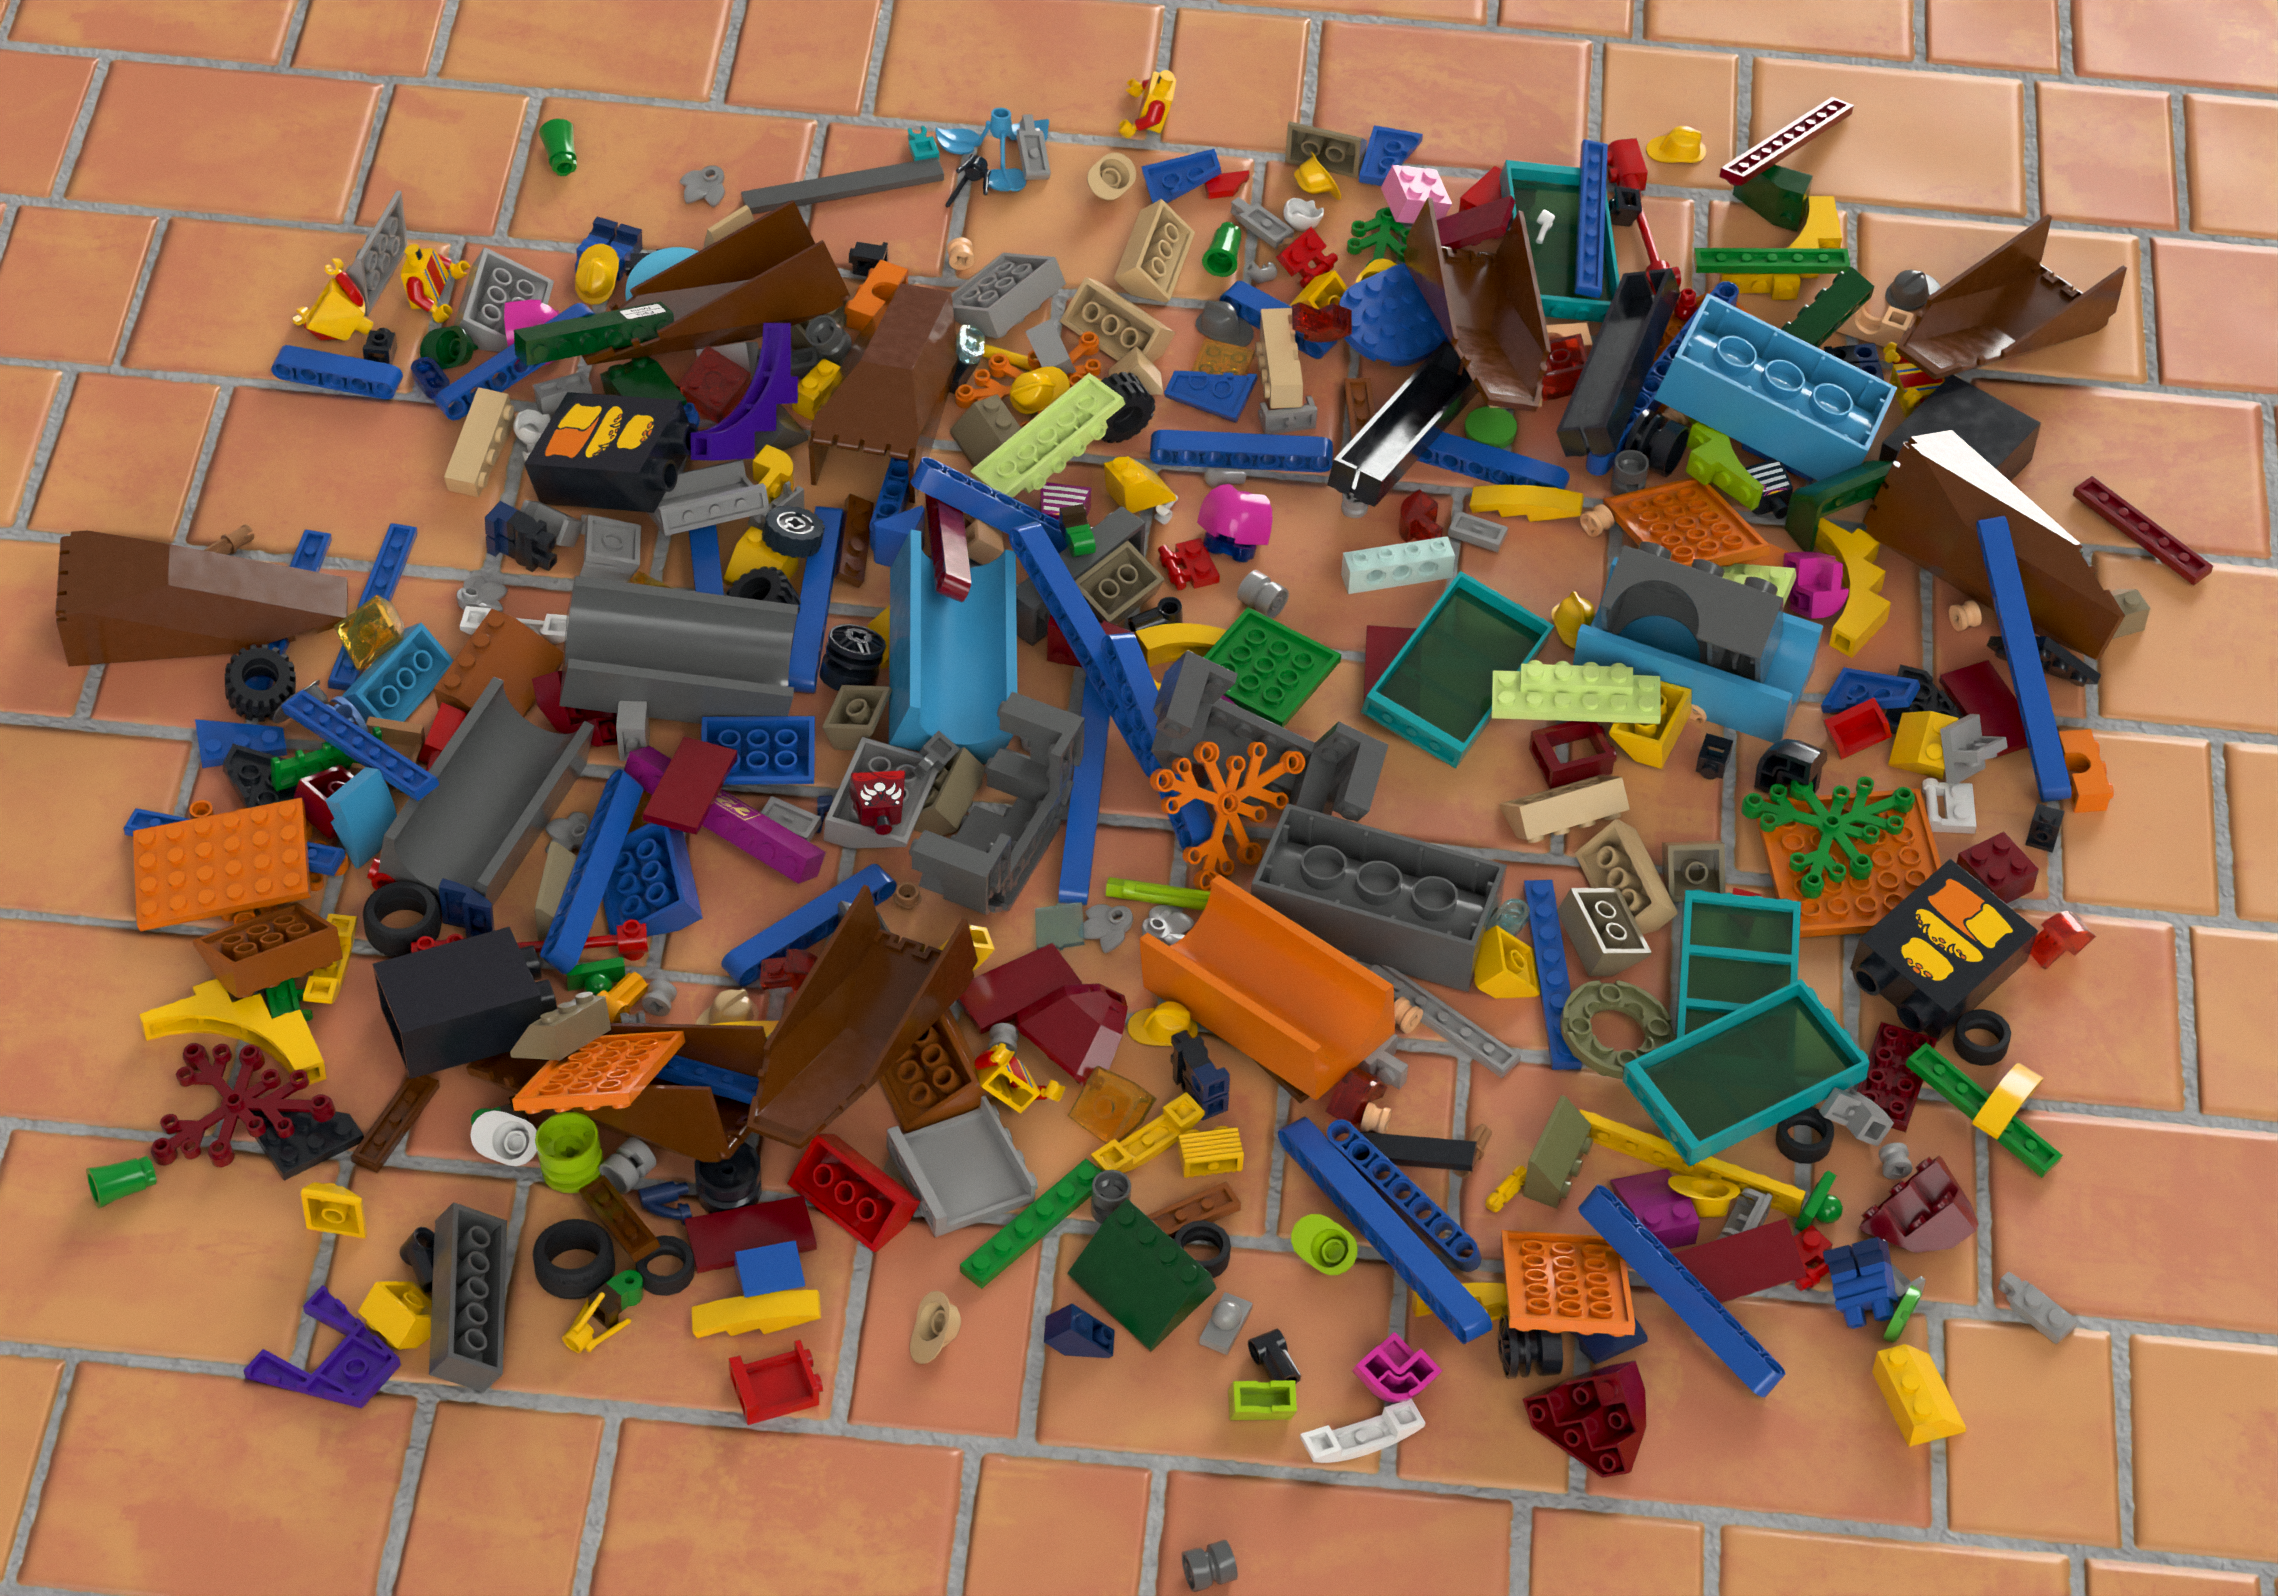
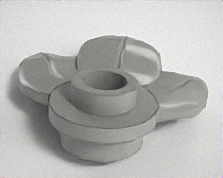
M707 166L702 171H690L679 181L681 185L686 187L684 191L686 204L705 197L708 204L714 208L721 202L725 194V189L722 185L724 173L718 166Z
M472 576L465 580L463 588L457 591L456 600L458 601V606L465 610L466 606L492 608L502 612L503 607L498 600L507 594L508 589L499 582H486L482 576Z
M573 812L568 819L558 818L550 821L545 826V830L553 838V842L559 843L567 850L571 851L573 848L581 849L590 826L589 817L582 812ZM550 843L545 849L546 853L549 851Z
M1105 904L1092 906L1085 911L1089 919L1082 924L1079 938L1100 939L1103 952L1108 953L1124 941L1125 932L1132 926L1133 914L1125 906H1115L1113 908Z
M1158 905L1149 911L1148 918L1143 921L1141 926L1142 936L1148 932L1170 946L1185 936L1184 934L1193 928L1194 921L1186 914L1172 913V910L1167 905Z

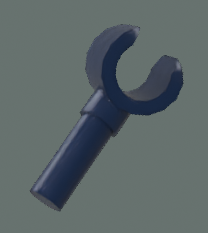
M832 795L819 796L817 798V816L821 817L822 824L816 833H821L825 817L824 812H829L833 803Z

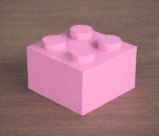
M1392 165L1381 186V190L1396 222L1414 224L1427 197L1433 199L1436 220L1444 218L1452 205L1437 170L1430 168L1422 169Z

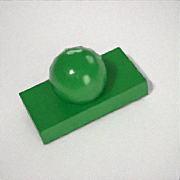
M623 957L575 965L570 972L565 974L567 989L572 991L584 988L585 992H592L594 996H597L598 993L604 990L609 992L613 988V983L619 982L625 977Z
M1825 1171L1796 1220L1794 1228L1803 1231L1809 1226L1814 1217L1826 1224L1834 1223L1840 1219L1843 1211L1841 1201L1836 1196L1827 1194L1837 1175L1830 1171Z

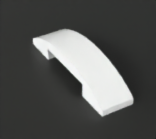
M466 606L460 630L473 635L491 608ZM547 614L545 621L516 618L553 645L565 642L567 615Z
M1410 1399L1384 1407L1383 1413L1380 1416L1336 1430H1331L1329 1425L1302 1433L1300 1439L1313 1462H1339L1365 1456L1389 1447L1425 1427V1421L1413 1400Z

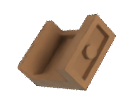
M368 717L366 723L368 733L372 734V728L379 726L382 732V742L418 765L420 761L418 759L425 742L424 725ZM352 763L350 767L351 774L355 776L365 766ZM385 780L390 792L404 793Z

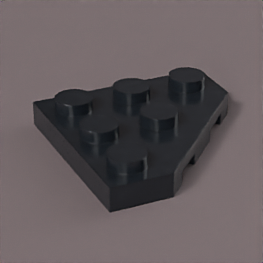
M1990 636L1986 646L1996 652V657L2007 661L2002 636ZM2035 636L2044 674L2059 677L2080 687H2084L2085 684H2098L2101 674L2048 636Z
M1900 664L1897 676L1919 680L1920 689L1909 707L1887 709L1885 717L1888 720L1891 733L1897 734L1902 713L1933 711L1957 717L1958 720L1963 718L1954 710L1955 705L1943 690L1939 691L1933 684V678L1928 671Z
M233 744L223 762V772L245 808L292 800L294 798L298 785L276 791L272 785L271 758L278 756ZM278 757L279 761L286 760L285 758Z
M250 1110L254 1116L261 1117L266 1126L265 1133L254 1138L284 1181L360 1144L364 1138L362 1131L350 1114L335 1112V1115L330 1120L318 1122L313 1119L311 1112L278 1111L283 1117L290 1118L295 1127V1131L290 1137L281 1138L277 1135L274 1125L262 1111Z

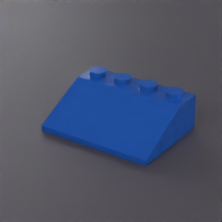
M815 716L702 717L701 741L737 750V759L723 785L814 784Z
M648 823L626 835L603 895L610 935H616L617 926L623 925L625 921L631 919L638 921L640 924L646 923L647 937L679 931L703 919L683 831Z

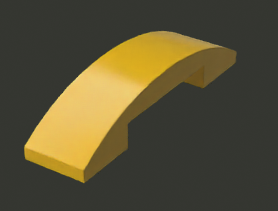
M328 913L326 920L338 929L343 959L333 962L330 967L314 969L313 976L308 978L303 1001L327 1004L335 1002L348 969L356 933L357 916Z
M2017 1063L1993 1091L1974 1118L1972 1124L1998 1139L2011 1122L2013 1116L2027 1098L2032 1096L2044 1078L2024 1065Z
M1185 1092L1165 1105L1161 1116L1121 1142L1113 1139L1093 1152L1091 1158L1103 1171L1117 1170L1122 1173L1131 1171L1178 1141V1134H1184V1132L1191 1130L1205 1115V1111Z

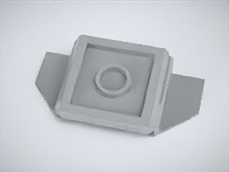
M581 514V521L584 523L580 534L585 535L584 564L579 576L629 582L640 566L641 525L613 520L608 517Z

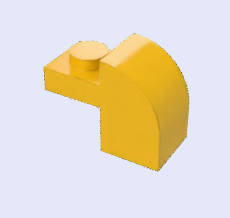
M766 444L753 460V480L766 486L769 504L781 495L783 485L786 482L790 481V488L793 491L794 472L793 462L789 455Z

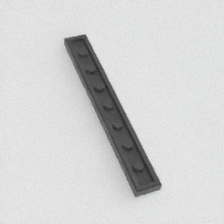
M938 157L742 191L741 199L743 205H747L752 214L773 211L791 200H794L796 206L943 181L944 172Z

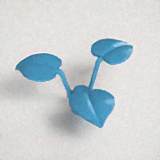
M993 109L991 111V121H986V127L980 137L975 131L969 129H935L936 138L940 146L950 153L960 155L970 154L974 151V146H981L990 129L992 136L1000 139L1001 170H991L989 187L998 191H1021L1025 187L1026 180H1024L1023 172L1020 169L1005 168V137L1008 136L1011 140L1017 141V128H1020L1019 123L1012 124L1011 112L1008 109ZM1049 119L1034 121L1035 128H1040V131H1043L1046 142Z

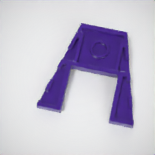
M322 1285L303 1305L304 1312L346 1335V1338L312 1375L265 1349L261 1350L243 1372L245 1378L362 1409L401 1366L400 1359L376 1335L373 1336L365 1328V1324L359 1318L351 1315L347 1311L346 1306L338 1298L335 1299L328 1292V1289Z

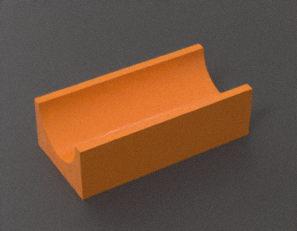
M1220 874L1211 881L1210 896L1201 917L1182 939L1170 946L1148 932L1139 939L1143 987L1164 1001H1174L1182 1004L1190 1012V1018L1315 1100L1319 1099L1395 1034L1394 985Z

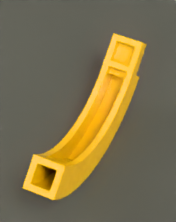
M1174 623L1135 631V637L1149 668L1161 663L1177 661L1187 650L1204 657L1227 630L1202 624Z

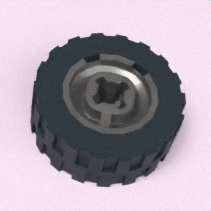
M790 505L778 506L775 509H771L766 515L762 540L765 541V545L770 547L772 551L778 552L783 556H790L792 558L811 557L821 547L825 525H823L822 519H819L818 515L813 514L810 510Z

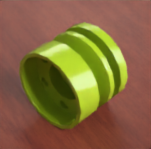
M563 1112L551 1116L540 1125L536 1131L535 1145L541 1172L547 1185L553 1190L562 1193H578V1190L601 1176L599 1166L604 1162L600 1147L599 1133L595 1123L588 1116L577 1112Z

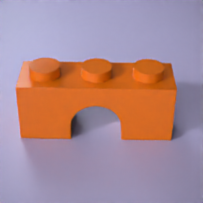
M880 259L875 268L870 269L864 284L858 286L854 298L847 302L844 309V314L847 315L846 326L862 332L900 283L908 284V269Z
M2091 729L2059 731L2058 735L2067 770L2079 772L2072 774L2070 779L2071 798L2069 799L2073 812L2107 811L2109 801L2114 796V789L2112 783L2108 782L2106 777V763L2101 761L2098 740H2094Z

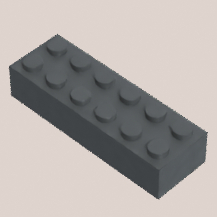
M1121 506L1113 513L1106 515L1104 520L1095 527H1091L1096 546L1095 553L1072 557L1068 547L1059 553L1074 581L1127 540L1144 557L1145 522ZM1028 577L1022 583L1016 585L1017 636L1033 646L1048 635V622L1051 613L1030 577Z
M455 1202L435 1220L429 1375L485 1392L503 1375L507 1220Z

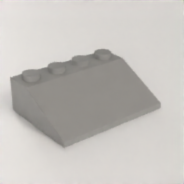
M396 191L372 232L367 234L362 249H358L352 266H348L346 273L354 281L364 298V316L367 317L405 255L404 250L408 246L402 191Z
M484 247L471 266L454 326L461 327L465 333L470 335L473 343L478 346L479 350L501 352L508 348L504 321L505 303L532 299L541 300V303L548 305L554 281Z
M1002 253L951 293L954 320L980 336L993 337L994 339L1005 336L1010 328L1024 321L1025 316L1039 309L1041 303L1055 296L1058 290L1066 284L1056 257Z
M862 737L825 818L824 841L847 848L906 847L939 769L933 766L920 780L912 772L924 758L921 754ZM905 770L901 823L892 825V831L887 835H878L875 832L874 826L861 825L849 793L851 773Z

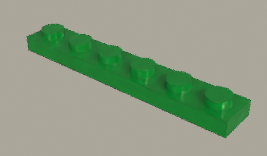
M1694 248L1693 254L1696 273L1838 274L1841 271L1845 273L1851 267L1848 249Z
M1925 1043L1912 1054L1905 1064L1972 1121L1991 1096L1928 1043ZM2015 1115L2000 1137L1995 1139L2041 1178L2055 1167L2063 1156Z
M1084 1159L960 1264V1272L979 1288H984L1092 1196L1093 1180L1098 1173L1103 1171L1088 1159Z

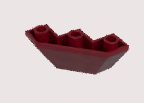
M562 671L532 678L537 706L558 732L563 734L574 733L586 721L594 725L591 745L603 747L618 744L616 732L618 713L559 706Z
M1100 983L1063 985L1019 1010L1015 1014L1014 1019L1019 1033L1029 1039L1050 1060L1073 1077L1079 1085L1085 1088L1093 1087L1100 1091L1123 1036L1128 1006L1125 995Z
M1940 1155L1934 1160L1930 1157L1924 1159L1915 1167L1918 1172L1905 1183L1902 1180L1888 1191L1891 1195L1878 1207L1876 1204L1861 1215L1864 1218L1859 1225L1862 1232L1879 1237L1882 1240L1884 1239L1889 1243L1914 1253L1952 1249L1974 1233L1979 1225L1971 1203Z
M1636 1360L1609 1365L1571 1377L1523 1398L1532 1428L1596 1474L1605 1478L1628 1474L1632 1471L1647 1427L1645 1387Z

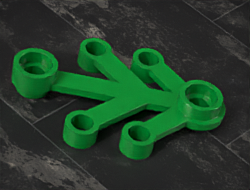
M1389 207L1382 208L1376 212L1374 219L1367 222L1358 220L1352 223L1351 234L1358 238H1350L1348 240L1347 251L1350 254L1357 255L1362 250L1376 244L1373 259L1369 261L1371 263L1376 259H1384L1386 246H1388L1397 255V259L1405 263L1403 253L1407 246H1402L1390 234V231L1394 230L1401 237L1402 243L1407 245L1406 237L1411 228L1406 229L1400 222H1396ZM1378 227L1380 228L1379 232L1374 233L1363 239H1359L1360 237H1364L1366 235V232H1369Z

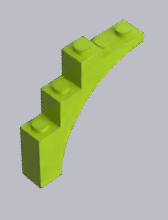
M1689 417V422L1693 425L1687 446L1692 451L1685 472L1703 485L1713 482L1751 511L1757 508L1764 486L1750 475L1739 462L1731 447L1729 436Z

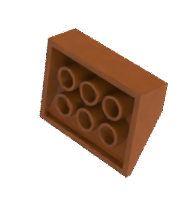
M491 608L434 687L438 709L443 702L468 714L492 678L496 677L504 681V691L509 702L525 718L536 702L532 678L558 671L563 664L564 652L518 619Z
M298 902L192 940L194 947L224 989L237 998L250 997L255 991L276 987L282 981L303 977L311 970L330 967L333 962L343 959L337 927Z
M950 1008L880 1078L907 1133L971 1112L981 1106L982 1096H986L988 1100L994 1097V1095L980 1086L977 1070L974 1066L975 1057Z

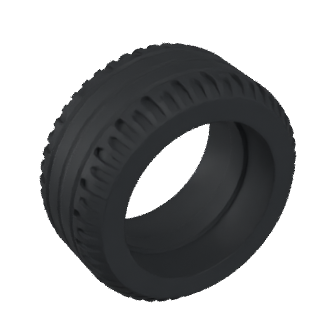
M407 881L386 884L374 891L364 905L363 922L365 935L371 946L384 955L399 957L410 954L411 942H417L423 936H429L433 940H437L440 934L441 916L439 903L434 894L423 885ZM400 910H411L424 916L417 924L401 929L390 928L380 923L387 915Z
M567 1219L556 1224L554 1223L538 1236L534 1244L533 1262L536 1278L541 1287L555 1297L569 1300L586 1298L612 1279L615 1270L612 1240L604 1228L592 1221ZM574 1249L587 1250L597 1255L591 1263L576 1269H564L551 1263L559 1254Z

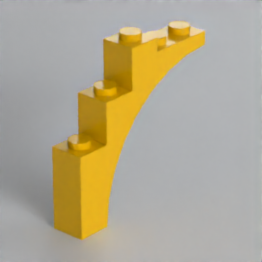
M1809 196L1805 214L1806 225L1799 237L1787 248L1841 249L1842 233L1834 196ZM1720 273L1719 283L1724 281L1732 282L1737 285L1739 293H1770L1771 300H1797L1800 278H1818L1819 274Z
M1822 517L1818 525L1815 546L1824 554L1836 556L1835 561L1843 563V577L1841 581L1844 587L1849 589L1846 607L1832 628L1829 646L1853 658L1888 620L1891 602L1877 595L1882 590L1886 571L1872 564L1877 559L1880 542L1859 528L1851 534Z
M217 978L192 986L194 993L192 997L180 999L174 1003L153 1008L139 1014L146 1041L167 1035L184 1033L223 1035L259 1047L275 1058L290 1075L296 1070H304L310 1080L309 1085L327 1079L324 1060L301 1010L284 1013L272 1019L260 993L232 1002L227 990L224 989Z

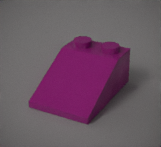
M1668 1169L1611 1180L1610 1185L1614 1195L1667 1249L1696 1244L1700 1221L1691 1199L1676 1192L1668 1185V1179L1673 1176Z

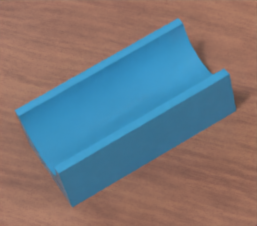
M1707 293L1654 399L1820 481L1862 464L1897 387Z
M911 529L890 568L889 687H891L892 692L889 697V745L920 751L939 730L957 747H965L981 764H986L990 757L994 758L999 748H1007L1013 737V734L1000 730V717L997 716V712L1002 701H1007L1012 692L1017 693L1016 553L1005 549L994 561L970 568L971 587L966 599L961 603L936 593L932 560L921 549V531Z
M1617 557L1614 558L1611 564L1610 573L1604 594L1606 592L1612 573L1618 561ZM1599 605L1591 626L1581 624L1578 630L1573 665L1583 666L1587 662H1594L1598 666L1611 667L1615 663H1622L1626 667H1633V675L1660 676V681L1692 689V704L1699 706L1705 711L1706 721L1777 743L1783 740L1814 671L1823 625L1783 612V634L1765 682L1762 684L1699 663L1700 652L1695 637L1686 626L1672 618L1664 616L1640 618L1626 626L1619 635L1603 631L1601 607Z

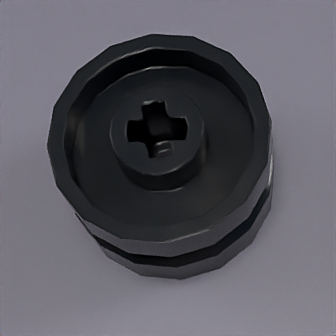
M743 1142L730 1159H721L720 1162L695 1160L696 1198L702 1208L709 1213L756 1205L762 1194L760 1157L753 1147Z

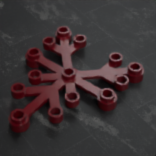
M191 1043L184 1049L182 1056L186 1066L176 1072L177 1080L183 1087L212 1085L223 1098L221 1106L198 1121L178 1120L175 1114L163 1116L160 1120V1125L164 1133H180L170 1139L159 1138L155 1140L152 1144L151 1154L158 1165H169L176 1160L178 1156L177 1148L181 1146V1151L186 1159H195L201 1154L200 1145L205 1130L224 1119L218 1140L211 1143L208 1155L214 1166L226 1167L235 1158L230 1142L238 1119H241L246 1125L247 1131L252 1137H259L266 1131L263 1119L254 1116L250 1110L262 1111L274 1125L277 1135L281 1138H288L294 1133L295 1127L290 1118L283 1117L278 1111L311 1112L314 1120L325 1122L335 1115L336 1109L332 1099L324 1094L316 1095L311 1100L285 1099L294 1092L308 1087L310 1080L304 1070L292 1072L289 1077L290 1082L264 1098H257L269 1089L277 1088L281 1084V1078L277 1070L268 1069L262 1073L261 1081L248 1089L252 1073L261 1069L265 1064L262 1050L252 1044L244 1046L240 1051L239 1060L241 1068L234 1090H232L223 1079L227 1062L232 1058L229 1046L227 1044H218L213 1048L212 1055L215 1061L212 1066L209 1063V1056L205 1047L198 1043ZM193 1070H200L201 1073H195Z

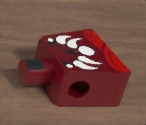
M905 770L851 773L849 793L861 825L874 826L875 832L878 835H887L892 831V825L901 823Z

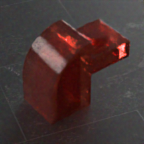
M1298 302L1292 305V329L1303 333L1304 340L1336 341L1352 334V310L1335 303L1316 309Z
M1420 489L1408 496L1400 508L1398 529L1401 538L1406 543L1413 538L1420 541L1442 537L1443 528L1435 523L1437 521L1438 503Z
M2063 911L2053 915L2041 924L2044 929L2036 936L2030 954L2046 970L2066 950L2076 956L2096 935L2079 916L2071 911Z
M787 949L786 957L762 960L760 976L762 989L792 987L794 994H796L818 957L808 951Z
M1354 1067L1337 1086L1325 1112L1337 1119L1346 1120L1352 1125L1362 1122L1368 1102L1383 1098L1387 1087L1381 1084L1380 1079L1375 1075Z

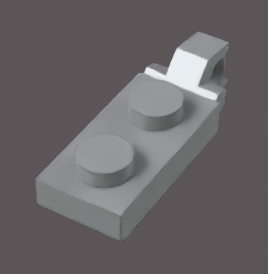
M1033 114L1022 115L1016 137L1024 180L1049 179L1051 172L1043 131H1040V128H1035Z
M1239 197L1231 202L1230 213L1236 217V220L1273 248L1277 249L1278 245L1282 244L1285 238H1293L1294 230L1258 203L1249 205Z
M2009 1271L2000 1279L1998 1289L2007 1295L2006 1299L2010 1303V1308L2055 1344H2058L2076 1328L2078 1320L2034 1285L2025 1280L2022 1282L2020 1278Z

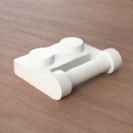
M1934 778L1923 780L1922 792L1926 795L1927 816L1932 832L1975 834L1977 826L1973 785L1969 783L1950 784L1938 782ZM1937 796H1943L1945 819L1938 815Z

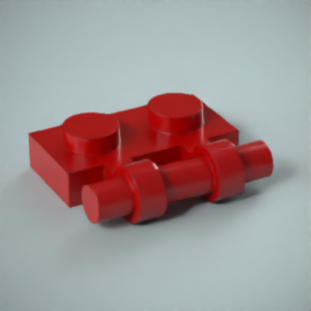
M1309 227L1278 254L1276 259L1291 277L1299 273L1303 277L1299 283L1302 288H1305L1314 277L1331 271L1334 268V264L1338 261V256L1335 253L1324 256L1321 251L1327 245L1315 230ZM1311 260L1317 265L1314 269L1308 265Z
M1201 538L1177 543L1175 553L1170 551L1167 545H1162L1158 548L1159 560L1168 571L1167 576L1170 583L1175 585L1177 590L1185 589L1187 586L1186 582H1191L1194 589L1219 583L1220 575ZM1182 564L1184 569L1182 570L1181 568H1178L1177 565Z
M1810 1225L1793 1237L1807 1275L1805 1278L1795 1281V1286L1799 1291H1803L1808 1287L1813 1288L1820 1283L1822 1277L1828 1273L1830 1274L1829 1266L1824 1260L1823 1251L1832 1249L1833 1244L1813 1225ZM1814 1262L1819 1264L1815 1268H1808Z

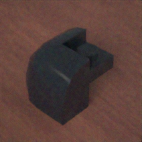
M1781 740L1768 748L1760 758L1756 769L1754 787L1770 793V788L1774 784H1781L1787 788L1788 785H1791L1792 780L1809 785L1812 781V791L1816 793L1820 786L1822 767L1827 761V752L1822 748L1801 740Z

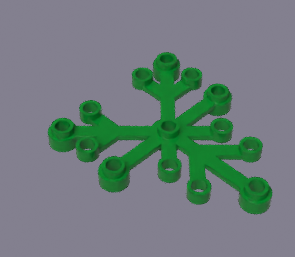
M1863 776L1857 780V794L1851 812L1841 815L1843 806L1848 802L1850 790L1846 786L1839 785L1833 789V803L1830 812H1828L1812 791V781L1809 785L1792 780L1789 790L1791 797L1799 801H1806L1815 815L1797 811L1786 797V787L1781 784L1772 785L1769 793L1770 800L1777 805L1765 802L1762 796L1757 793H1750L1742 801L1741 812L1750 819L1760 818L1759 826L1765 832H1772L1776 827L1792 821L1817 827L1819 834L1822 836L1818 849L1805 855L1800 852L1793 853L1789 860V867L1795 872H1801L1807 866L1812 865L1810 873L1801 880L1800 892L1807 898L1815 899L1820 897L1823 892L1824 881L1821 875L1824 868L1828 872V878L1831 881L1839 883L1845 879L1846 867L1840 863H1835L1829 855L1832 841H1836L1850 860L1849 874L1857 880L1869 878L1873 867L1871 859L1865 854H1860L1847 836L1861 839L1867 844H1874L1879 839V829L1886 830L1892 835L1900 834L1904 826V820L1901 817L1894 815L1885 819L1874 815L1890 809L1901 813L1909 812L1913 808L1915 796L1911 789L1900 787L1893 792L1891 797L1865 806L1868 795L1873 791L1874 781L1870 777ZM1860 823L1866 826L1864 828H1860L1853 826L1851 824Z

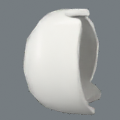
M1291 198L1285 203L1283 213L1286 222L1294 230L1304 232L1309 227L1314 229L1318 226L1323 217L1324 208L1318 210L1315 207L1314 200L1306 202L1300 198Z
M530 409L519 412L513 423L516 436L526 445H536L551 420L550 415L541 414L536 410Z

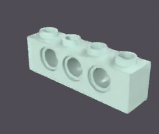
M1448 536L1344 552L1341 576L1348 594L1448 579L1453 577L1455 554Z

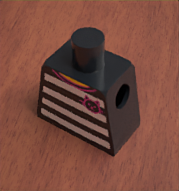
M1773 459L1745 467L1749 474L1764 486L1759 506L1753 509L1752 512L1755 515L1772 512L1777 519L1787 516L1793 486L1783 463Z

